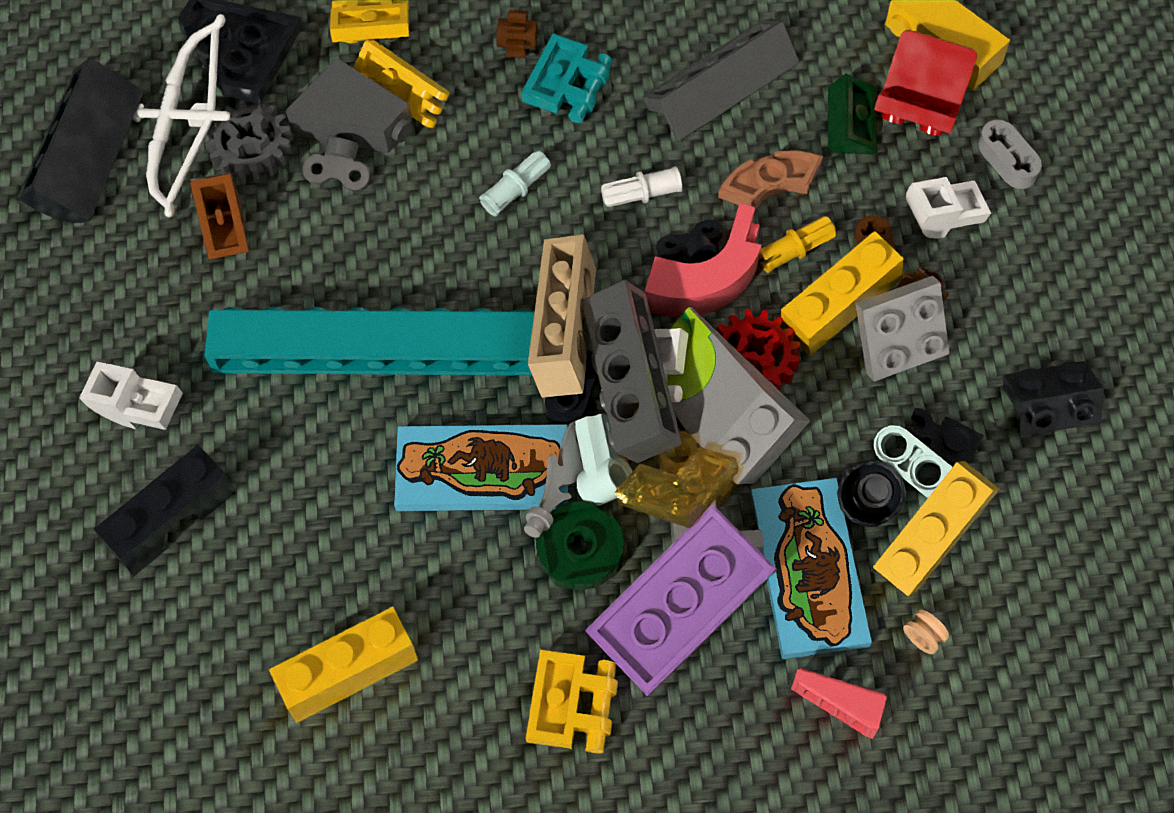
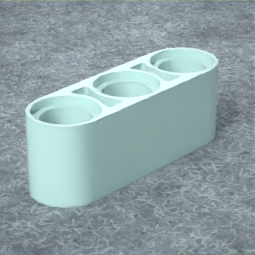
M891 425L884 427L877 433L874 439V450L880 460L890 464L903 479L927 498L952 469L951 465L900 426ZM892 436H902L906 439L907 443L906 451L897 458H890L884 452V444ZM926 463H935L941 469L939 481L931 486L922 485L917 477L918 470Z

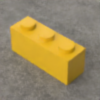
M890 1L885 25L897 37L900 38L905 30H913L976 50L977 60L968 83L970 89L975 90L1003 63L1010 39L958 1Z
M874 231L781 309V318H783L782 329L792 328L795 331L793 340L800 342V347L811 356L857 317L855 303L883 294L901 280L904 259Z
M965 461L956 462L873 568L907 596L916 593L1000 488Z
M392 606L270 668L269 672L288 711L295 722L298 723L417 662L418 659L413 644Z

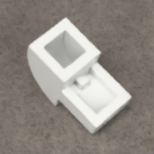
M947 177L915 182L910 185L906 193V200L923 234L929 238H945L951 228L983 223L991 214L975 180L952 185Z
M96 362L79 398L96 413L123 426L137 429L139 424L166 430L183 393L177 385L141 378L133 369Z

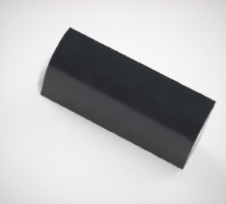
M90 57L75 68L17 200L58 220L72 223L90 221L144 90Z

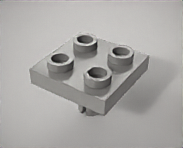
M930 276L855 303L866 373L873 381L949 354L941 284L935 277Z

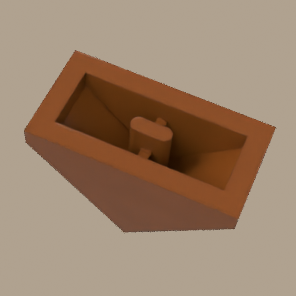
M231 172L190 180L208 259L249 252L242 202Z

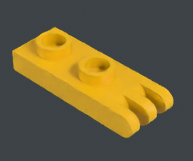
M365 40L353 68L410 105L411 117L426 127L434 128L437 119L428 113L427 110L440 115L444 106L432 97L447 101L450 92L375 40Z

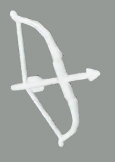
M222 14L218 15L210 25L193 33L180 49L166 79L168 85L165 89L161 109L144 108V104L141 103L138 105L133 116V120L136 122H140L141 118H158L153 140L149 142L146 177L149 192L165 207L164 213L166 217L174 216L175 209L173 203L212 122L227 121L231 118L230 113L227 111H215L219 30L226 20ZM211 34L208 103H195L190 110H178L177 105L181 94L180 87L188 59L198 43ZM173 119H187L190 127L201 128L168 196L165 197L159 190L158 184L159 165L165 143L168 142Z

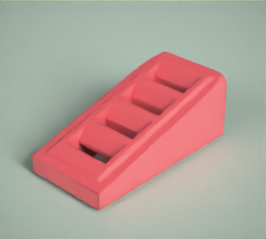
M802 668L797 669L791 690L864 736L873 739L878 731L887 698L885 694Z

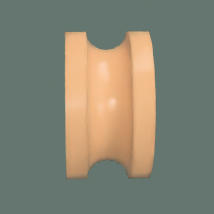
M918 610L914 615L915 622L908 621L903 627L904 632L919 649L928 654H934L939 648L937 643H945L949 638V632L934 615L925 610Z

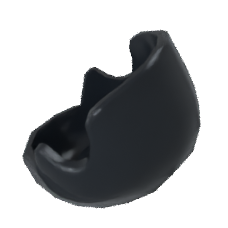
M871 459L853 465L843 474L837 490L840 509L852 522L867 527H877L896 517L902 510V505L906 498V490L903 478L890 464Z

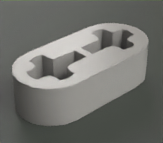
M993 120L984 125L978 141V148L981 154L1010 186L1017 189L1031 187L1036 182L1042 167L1038 154L1009 122ZM991 136H993V138L996 140L1003 138L1005 140L1004 144H1002V142H1000L999 140L992 142L990 140ZM1015 165L1020 168L1027 166L1029 168L1028 173L1024 169L1015 170Z

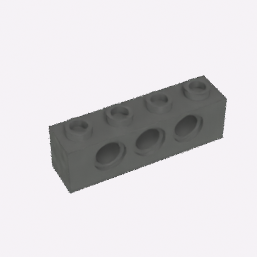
M623 280L583 299L582 303L585 312L583 326L591 339L593 348L591 362L594 370L599 375L602 389L599 398L603 409L608 415L610 424L608 439L614 451L639 463L682 445L646 293L628 281ZM639 406L637 413L634 415L635 410Z

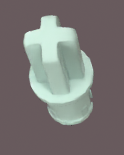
M541 151L533 152L514 170H505L503 178L479 197L486 211L496 217L517 197H524L528 193L527 188L551 166L545 154Z

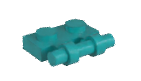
M552 34L521 92L522 102L558 114L565 102L573 106L568 115L569 119L575 123H582L585 115L592 112L597 102L595 96L599 88L605 86L610 77L609 68L613 60L606 54H600L596 62L586 59L588 56L587 45ZM577 76L586 79L582 89L572 86Z

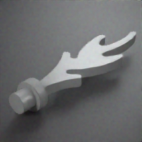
M576 421L570 423L565 431L558 461L554 454L547 457V478L539 507H531L526 515L527 524L524 527V531L531 537L538 538L542 531H547L553 523V517L550 514L552 509L559 503L571 499V494L561 493L559 487H565L577 482L578 474L584 470L580 459L579 444L576 441Z

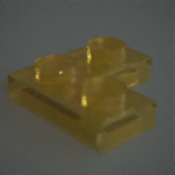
M699 447L676 475L639 464L615 491L619 505L691 529L738 473L739 468L735 457Z

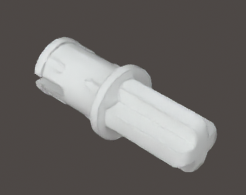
M676 166L644 175L640 171L636 173V177L606 183L601 186L602 199L607 207L638 200L648 203L649 198L682 191L681 176Z

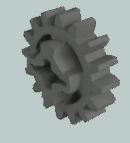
M240 101L239 109L236 111L226 106L225 111L230 113L231 118L227 121H213L216 128H209L207 132L209 141L205 142V146L214 168L221 167L223 174L230 172L233 174L235 172L238 182H243L246 175H252L253 180L258 182L260 173L264 171L272 177L274 175L272 167L275 164L284 167L286 161L283 154H292L293 151L290 143L293 140L290 126H288L284 114L277 115L273 105L263 110L261 103H254L252 108H247L245 102ZM271 132H273V133L275 134L273 143L270 141V140H271V136H270V133H271ZM226 140H228V142H227L228 150H227V151L224 150V145H225Z

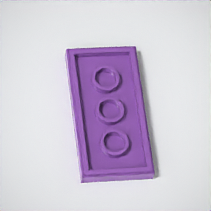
M712 504L585 631L645 695L650 696L777 569Z

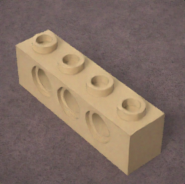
M584 234L544 239L528 358L529 369L542 398L581 394L584 390L589 336L583 326L585 312L582 300L594 294L596 267Z

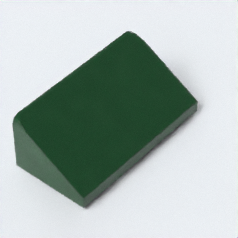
M846 73L829 86L828 151L851 154H874L877 152L876 110H874L876 105V86Z

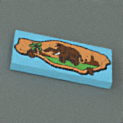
M568 425L398 426L396 511L530 510L531 507H539L546 485L547 457L554 454L558 461L561 442ZM568 486L559 487L560 492L568 493ZM568 500L559 503L553 509H556L561 505L567 504Z
M837 478L751 489L750 497L756 528L763 531L764 548L762 555L777 569L767 579V585L782 659L867 648L872 643L845 515L840 509L838 501Z

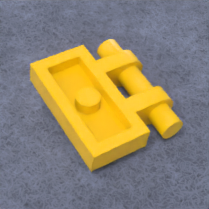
M332 0L330 17L332 42L357 43L361 40H395L399 37H408L409 0Z
M540 650L526 742L572 749L574 731L587 734L586 751L597 754L603 753L605 738L611 735L612 720L608 719L611 697H615L617 693L618 681L614 679L616 663L600 660L598 661L596 675L584 674L585 656ZM580 691L593 694L590 715L577 713Z

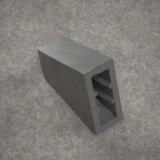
M338 58L286 109L291 131L298 137L326 142L328 137H338L358 143L359 148L389 153L397 143L404 142L410 135L413 127L410 105Z

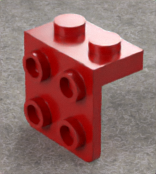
M905 30L900 36L884 88L878 96L874 110L882 112L881 118L889 122L904 124L905 120L918 123L920 124L919 130L931 135L942 136L943 132L951 133L977 60L976 50L917 31Z

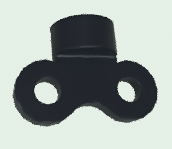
M704 220L697 223L689 233L663 236L656 243L657 254L659 257L668 260L678 259L682 256L685 262L689 264L707 261L718 254L714 244L723 237L722 225L715 220Z

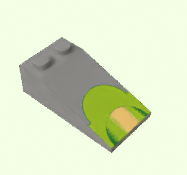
M688 307L670 328H681L688 333L684 372L678 375H668L667 381L668 385H679L683 392L680 402H672L675 417L704 452L737 485L755 484L806 427L810 420L692 307Z

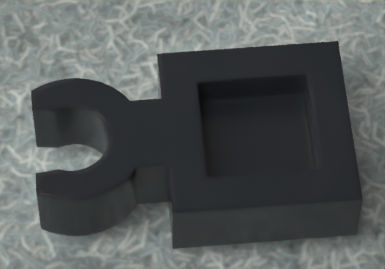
M915 408L911 420L919 423L923 429L914 430L909 426L904 427V429L922 443L928 445V448L952 467L956 462L961 461L970 464L984 437L983 434L947 416L939 425L933 421L932 416L927 411L920 408Z

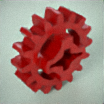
M750 309L745 310V316L742 320H739L734 314L729 315V327L719 324L716 331L729 343L734 341V348L779 391L781 389V381L790 385L793 379V371L798 370L800 358L797 357L799 355L800 342L792 341L795 331L792 328L782 330L783 318L780 316L773 322L767 320L768 313L765 310L761 312L759 318H753ZM781 352L782 361L776 368L774 365L777 354Z

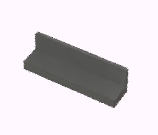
M761 20L642 97L648 110L664 113L674 137L681 140L797 65L799 60L783 22Z

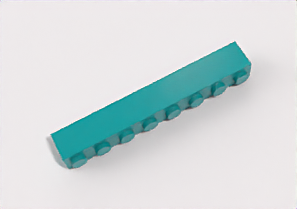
M226 307L223 310H209L204 356L212 373L532 375L528 366L535 311L525 308L516 309L513 312H493L486 308H477L471 312L451 311L445 308H435L430 311H410L405 308H392L388 311H369L359 307L350 308L347 311H328L320 307H311L305 311H292L279 307H269L265 310H244L239 307Z

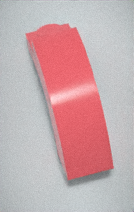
M739 203L726 246L719 254L707 261L689 264L655 256L644 291L650 313L680 318L688 307H692L701 316L723 308L745 291L756 273L761 252V245L756 244L760 224L753 223L755 207Z

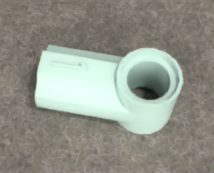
M599 414L577 420L575 422V430L584 470L578 474L576 481L579 495L583 501L600 506L630 493L635 484L634 474L628 462L614 451L609 442L608 431L610 430L608 415Z

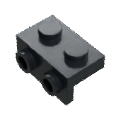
M1069 361L1057 366L1039 369L1028 368L1020 372L1003 375V389L1017 410V431L1020 436L1100 423L1102 420L1104 387L1085 361Z

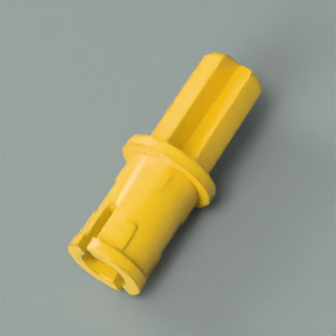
M823 216L796 231L793 229L787 230L786 236L761 248L759 259H764V261L760 262L762 268L769 273L796 257L799 259L805 258L806 252L836 236L833 222L827 216Z

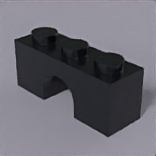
M197 445L96 526L94 531L110 552L134 577L168 549L164 543L165 536L178 521L191 514H196L203 520L234 495L235 491L225 472Z

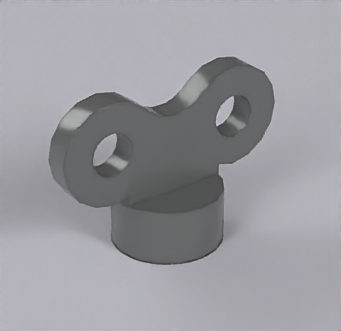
M328 137L324 156L314 154L309 156L303 164V174L309 182L323 184L329 180L336 179L353 192L362 191L369 185L371 173L363 163L356 161L359 144L338 137ZM321 164L323 167L322 172L315 175L313 167ZM355 171L360 172V179L356 182L351 181V174Z

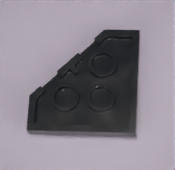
M189 0L178 17L180 30L187 40L193 33L213 23L218 15L222 14L226 19L225 24L219 30L217 87L222 95L260 104L302 29L300 17L224 0ZM211 34L201 40L194 49V52L208 73Z

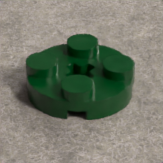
M589 502L567 503L557 507L550 513L553 517V523L547 531H542L540 537L536 538V551L542 570L550 577L551 582L555 586L574 590H586L602 585L617 574L624 553V538L618 521L611 514L609 516L604 511L599 510L597 505ZM582 536L584 543H592V548H588L586 554L577 555L575 551H570L568 547L574 545L575 537Z

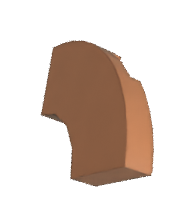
M786 150L776 151L774 155L755 161L750 159L736 168L727 177L719 189L718 198L737 205L741 203L753 206L756 211L764 200L777 193L796 192L807 194L821 166L823 156L804 151Z

